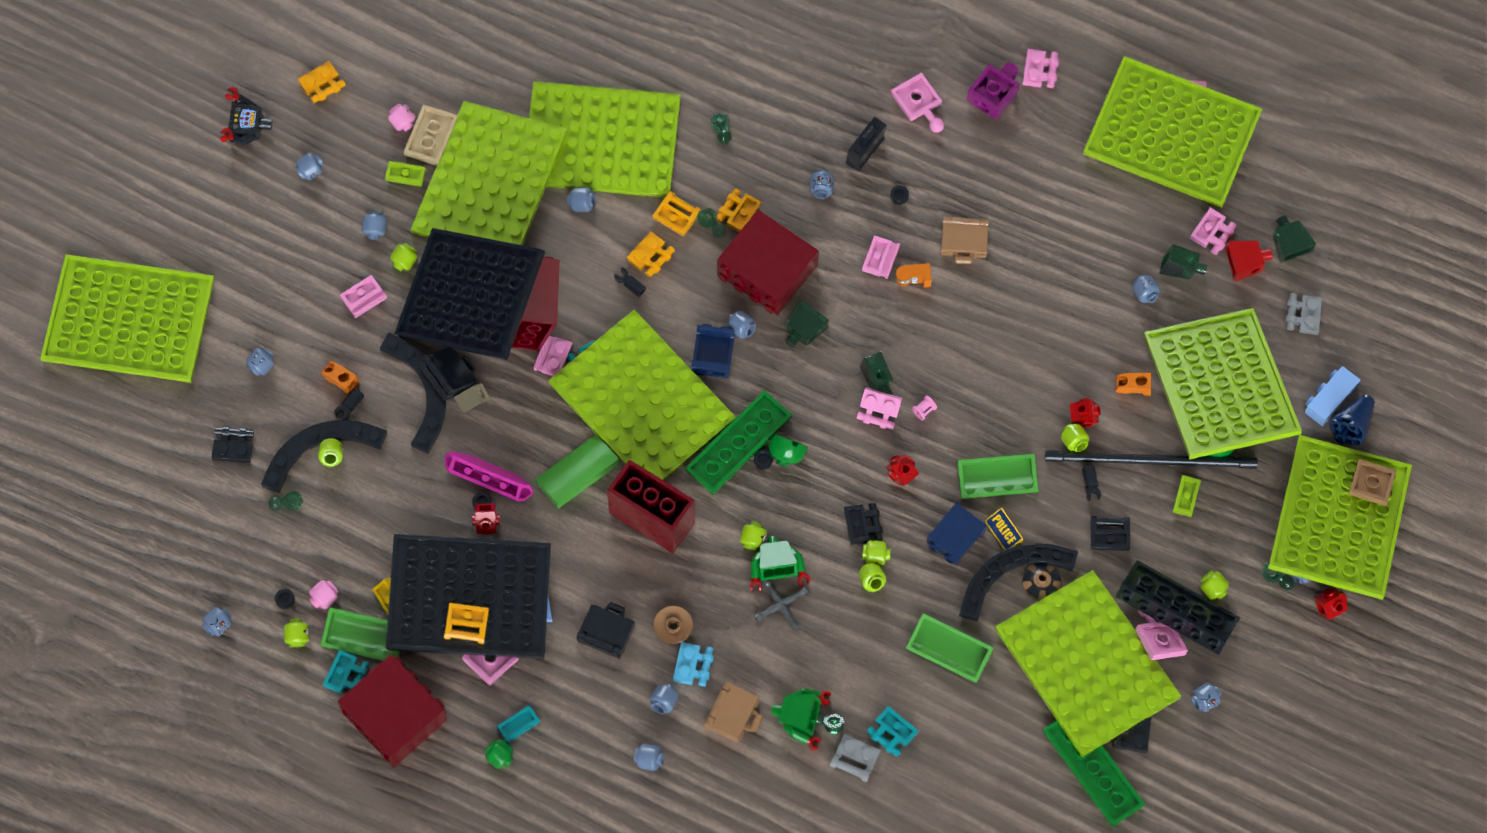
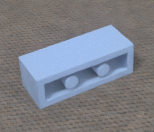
M1343 366L1338 371L1335 369L1329 376L1330 381L1327 384L1323 383L1317 390V396L1315 398L1311 396L1305 404L1307 408L1304 413L1322 427L1357 388L1360 382L1358 377Z

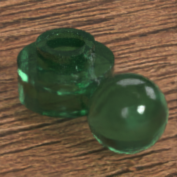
M716 113L711 118V127L718 132V141L722 144H727L732 139L731 132L727 130L730 125L729 117L725 113Z
M704 208L698 213L697 220L702 227H711L712 234L716 238H722L726 235V226L716 222L717 214L713 209Z
M297 491L289 492L283 498L274 495L268 501L270 509L274 511L280 510L283 506L287 510H297L303 504V498Z
M1269 563L1265 564L1262 568V575L1267 582H1279L1280 587L1286 591L1294 587L1295 581L1292 576H1283L1282 572L1279 571L1268 574L1270 570L1268 569Z
M819 711L815 726L823 724L825 730L833 734L839 733L844 729V719L842 716L831 714L825 717L823 712Z

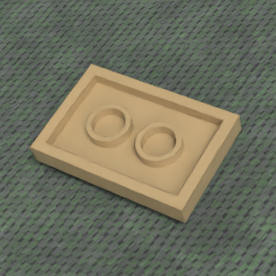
M423 105L405 147L404 155L437 166L458 115Z

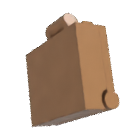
M943 217L941 255L954 256L956 264L970 265L974 257L986 258L989 220L981 219L980 221V219L952 217L951 219V217Z
M724 682L704 723V727L739 743L745 734L744 731L756 732L761 723L762 716L755 711L760 703L759 697L728 682ZM751 716H755L751 725L748 726L747 724Z

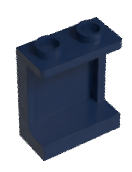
M709 324L697 325L694 355L691 364V370L696 375L729 379L735 330L727 326L718 328Z
M956 502L927 538L928 547L934 552L938 551L948 563L958 565L961 558L976 540L984 535L987 525Z

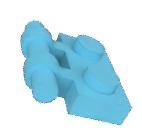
M681 642L673 681L692 685L694 678H698V685L706 687L707 680H709L711 674L709 672L710 664L714 660V649L706 647L705 654H700L699 645ZM697 661L703 662L700 671L696 670Z

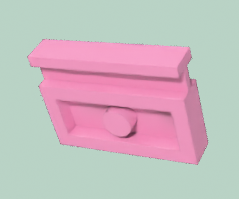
M874 235L862 271L888 279L900 244Z
M370 275L340 294V298L354 317L357 318L387 299V295L382 291L373 276Z
M549 336L539 352L534 370L554 376L565 367L573 342Z

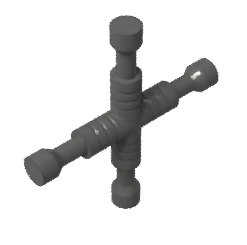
M764 580L762 583L771 592L770 595L775 603L767 607V610L762 613L755 614V619L759 622L764 616L771 615L780 610L784 617L789 620L791 628L796 630L799 624L794 621L791 616L792 613L786 605L795 601L797 597L807 594L806 588L802 587L795 594H790L782 599L778 591L774 590L772 582Z

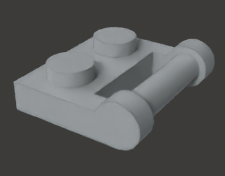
M844 734L830 767L840 768L867 782L881 750ZM841 756L865 766V771L841 761Z

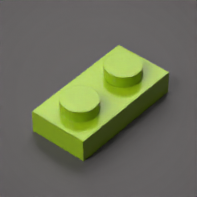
M389 161L385 180L422 187L426 167Z
M1182 475L1173 513L1192 517L1201 480Z

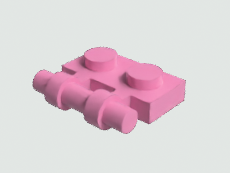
M1028 49L1023 85L1041 87L1042 81H1046L1047 87L1053 88L1057 81L1058 53L1052 52L1051 58H1045L1046 51ZM1044 66L1049 67L1048 73H1043Z
M1210 208L1191 234L1190 239L1204 248L1211 243L1213 245L1211 253L1217 255L1225 247L1227 239L1232 237L1237 225L1233 222H1230L1228 226L1225 225L1226 217ZM1218 230L1222 232L1219 239L1215 237Z
M866 387L860 407L866 408L867 411L866 413L858 412L857 419L863 420V423L879 425L882 429L889 428L893 430L895 422L889 421V416L897 418L903 398ZM873 411L884 414L883 418L872 416Z

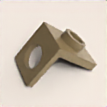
M482 383L476 384L454 396L462 413L491 400Z

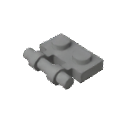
M1290 293L1289 300H1287L1288 315L1285 319L1287 330L1293 331L1294 325H1298L1299 333L1318 335L1322 298L1303 295L1302 302L1297 301V294ZM1296 310H1301L1300 317L1295 316Z

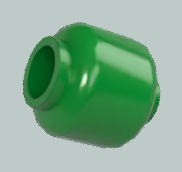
M501 739L493 740L484 751L486 753L485 759L497 769L503 766L507 768L514 760L512 757L513 748Z

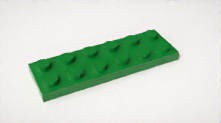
M764 390L685 468V471L709 493L714 495L771 439L773 433L776 434L792 418V414Z
M1058 720L1042 730L1043 734L1112 828L1145 806V803L1102 745L1082 757L1060 726Z

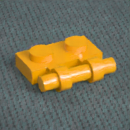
M330 61L298 78L299 84L308 96L315 93V95L310 97L314 104L318 101L322 102L328 95L340 91V88L346 86L343 79L335 82L339 78V74ZM329 84V87H327L324 90H321V88Z
M734 189L727 196L724 206L719 208L715 219L718 222H722L724 218H729L726 225L740 232L757 209L759 210L762 202L747 193L741 199L738 197L741 192L738 189ZM733 204H736L737 207L734 210V212H732L730 208Z
M651 231L626 258L629 263L640 271L645 266L649 269L645 274L648 277H652L654 273H658L661 270L660 267L665 261L668 262L672 258L671 255L675 252V249L669 246L666 250H663L665 241ZM656 255L660 256L655 262L651 261Z

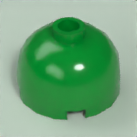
M774 433L769 443L771 456L777 459L776 464L787 467L788 464L795 465L800 463L808 450V446Z

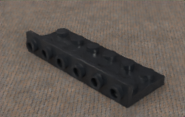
M1138 560L1116 594V598L1216 654H1220L1240 619L1239 616Z

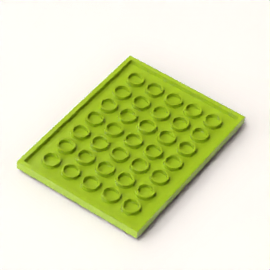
M1124 56L1083 154L1222 208L1261 115L1262 108Z
M534 81L529 119L566 128L568 131L546 187L563 189L590 188L592 191L666 197L671 191L681 94Z
M463 101L440 162L436 166L411 227V232L429 238L432 228L523 245L567 136V129Z
M65 254L40 359L44 362L192 383L215 277L213 275Z
M1254 308L1144 332L1146 344L1189 459L1301 434L1302 429Z
M635 309L548 380V383L624 465L630 459L663 481L719 435L736 418Z
M1299 435L1268 569L1383 600L1412 465ZM1359 459L1396 470L1386 506L1349 495Z
M1094 570L995 626L996 632L1082 757L1181 698L1180 693L1157 660L1150 659L1136 630Z

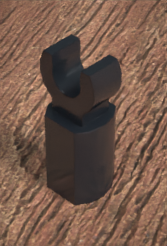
M622 267L621 272L624 276L619 277L615 274V281L624 283V286L639 298L646 291V287L633 276H629L628 271Z
M354 388L343 401V405L335 409L334 415L337 416L340 412H344L342 420H348L349 412L353 411L364 398L363 393Z
M1084 467L1082 469L1085 488L1088 489L1086 499L1090 501V494L1095 493L1097 499L1100 500L1101 491L1097 488L1098 481L1095 467Z

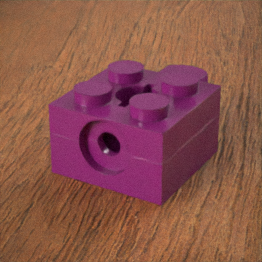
M1007 62L998 70L989 64L968 90L966 101L997 120L1018 94L1020 84L1015 81L1018 75L1017 66Z

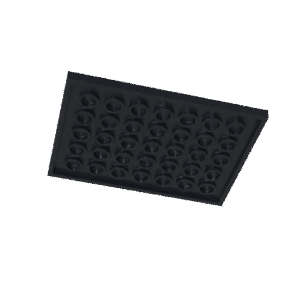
M432 228L394 334L404 338L507 361L546 251L539 248Z
M394 534L386 650L544 659L551 543ZM449 603L489 608L484 644L465 639H444ZM452 625V630L479 633L480 628Z

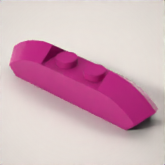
M449 452L444 456L445 469L456 476L516 501H526L534 494L527 481L508 470L465 453Z

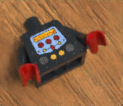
M235 87L227 89L232 95L227 93L225 98L227 100L235 99V102H232L229 127L222 129L220 132L224 134L220 138L222 142L229 140L232 143L244 146L260 139L261 129L272 130L273 120L263 118L262 109L243 95L238 94Z

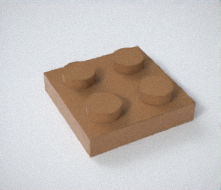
M1359 459L1349 495L1386 506L1396 470Z

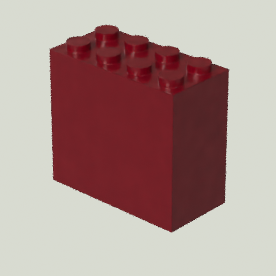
M757 209L717 259V275L723 282L732 284L738 292L747 294L754 303L763 305L767 312L775 313L778 316L818 266L819 250Z
M549 256L543 258L512 348L540 351L556 327L558 319L560 260Z
M630 459L607 490L609 514L672 554L675 553L695 524V500Z
M390 654L337 702L341 713L394 768L447 721V712L441 700L438 698L435 700L431 695V690L425 684L423 686L420 685L416 674L413 671L408 672L404 667L405 663L399 657L395 658Z

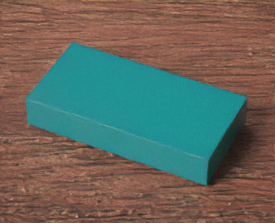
M528 705L496 726L506 743L509 744L539 724L540 719L531 706Z

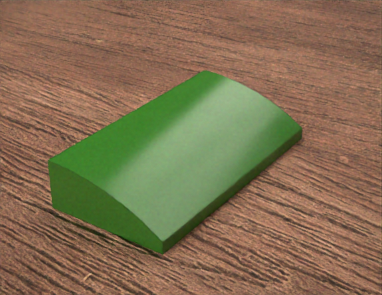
M594 435L534 480L557 509H559L619 465V458L597 435Z
M1035 454L967 459L956 462L961 499L1038 492Z
M334 607L329 608L321 646L382 661L390 654L396 658L400 657L401 651L386 650L388 620Z
M924 613L906 647L907 650L975 683L978 682L994 650L993 647Z

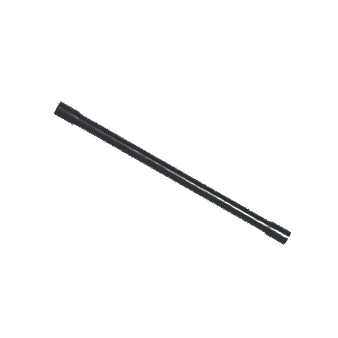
M1045 450V462L1069 461L1216 466L1257 469L1258 464L1257 457L1203 456L1189 459L1188 456Z

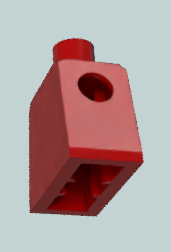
M1228 241L1225 249L1234 281L1262 272L1265 265L1264 261L1273 259L1271 249L1261 250L1258 241Z

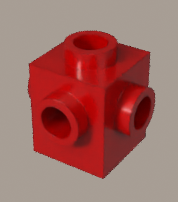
M1083 398L1079 402L1070 403L1071 422L1080 424L1082 427H1091L1095 423H1100V406L1089 398Z
M895 455L889 460L890 464L886 466V469L889 471L887 473L892 481H896L898 485L905 486L919 475V472L914 467L915 462L906 455Z
M495 503L476 504L475 515H472V526H476V532L483 535L496 533V526L500 525V514H496Z
M1335 587L1328 588L1314 597L1319 614L1328 620L1340 616L1348 610L1346 603L1348 600L1345 593Z

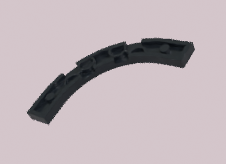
M388 333L380 346V351L408 365L417 373L424 386L427 400L426 412L423 422L411 442V447L429 454L445 420L446 400L444 401L419 367L421 360H423L426 354L412 343Z
M333 420L310 426L294 435L278 450L266 471L261 486L280 493L286 477L296 461L305 451L320 445L325 439L333 438L338 439V441H354L381 450L387 436V430L353 420Z
M1035 543V545H1018L998 553L984 563L982 568L972 578L966 590L959 617L978 622L981 608L989 589L1002 575L1010 570L1024 565L1044 564L1073 571L1079 551L1052 544Z

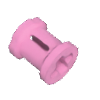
M925 396L919 405L912 407L913 413L921 421L925 420V416L928 413L937 409V405L929 396Z

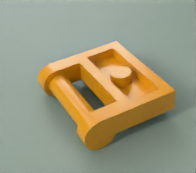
M670 191L652 216L654 220L684 237L696 219L700 217L702 209L691 206ZM673 203L691 214L690 217L669 204Z
M449 603L444 639L457 638L478 641L479 644H484L489 608ZM452 625L480 628L479 633L452 630Z

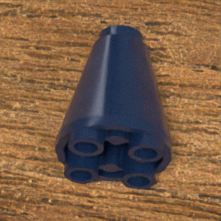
M1362 395L1333 417L1330 427L1337 442H1345L1356 446L1362 445L1367 437L1374 411L1375 401L1371 396Z

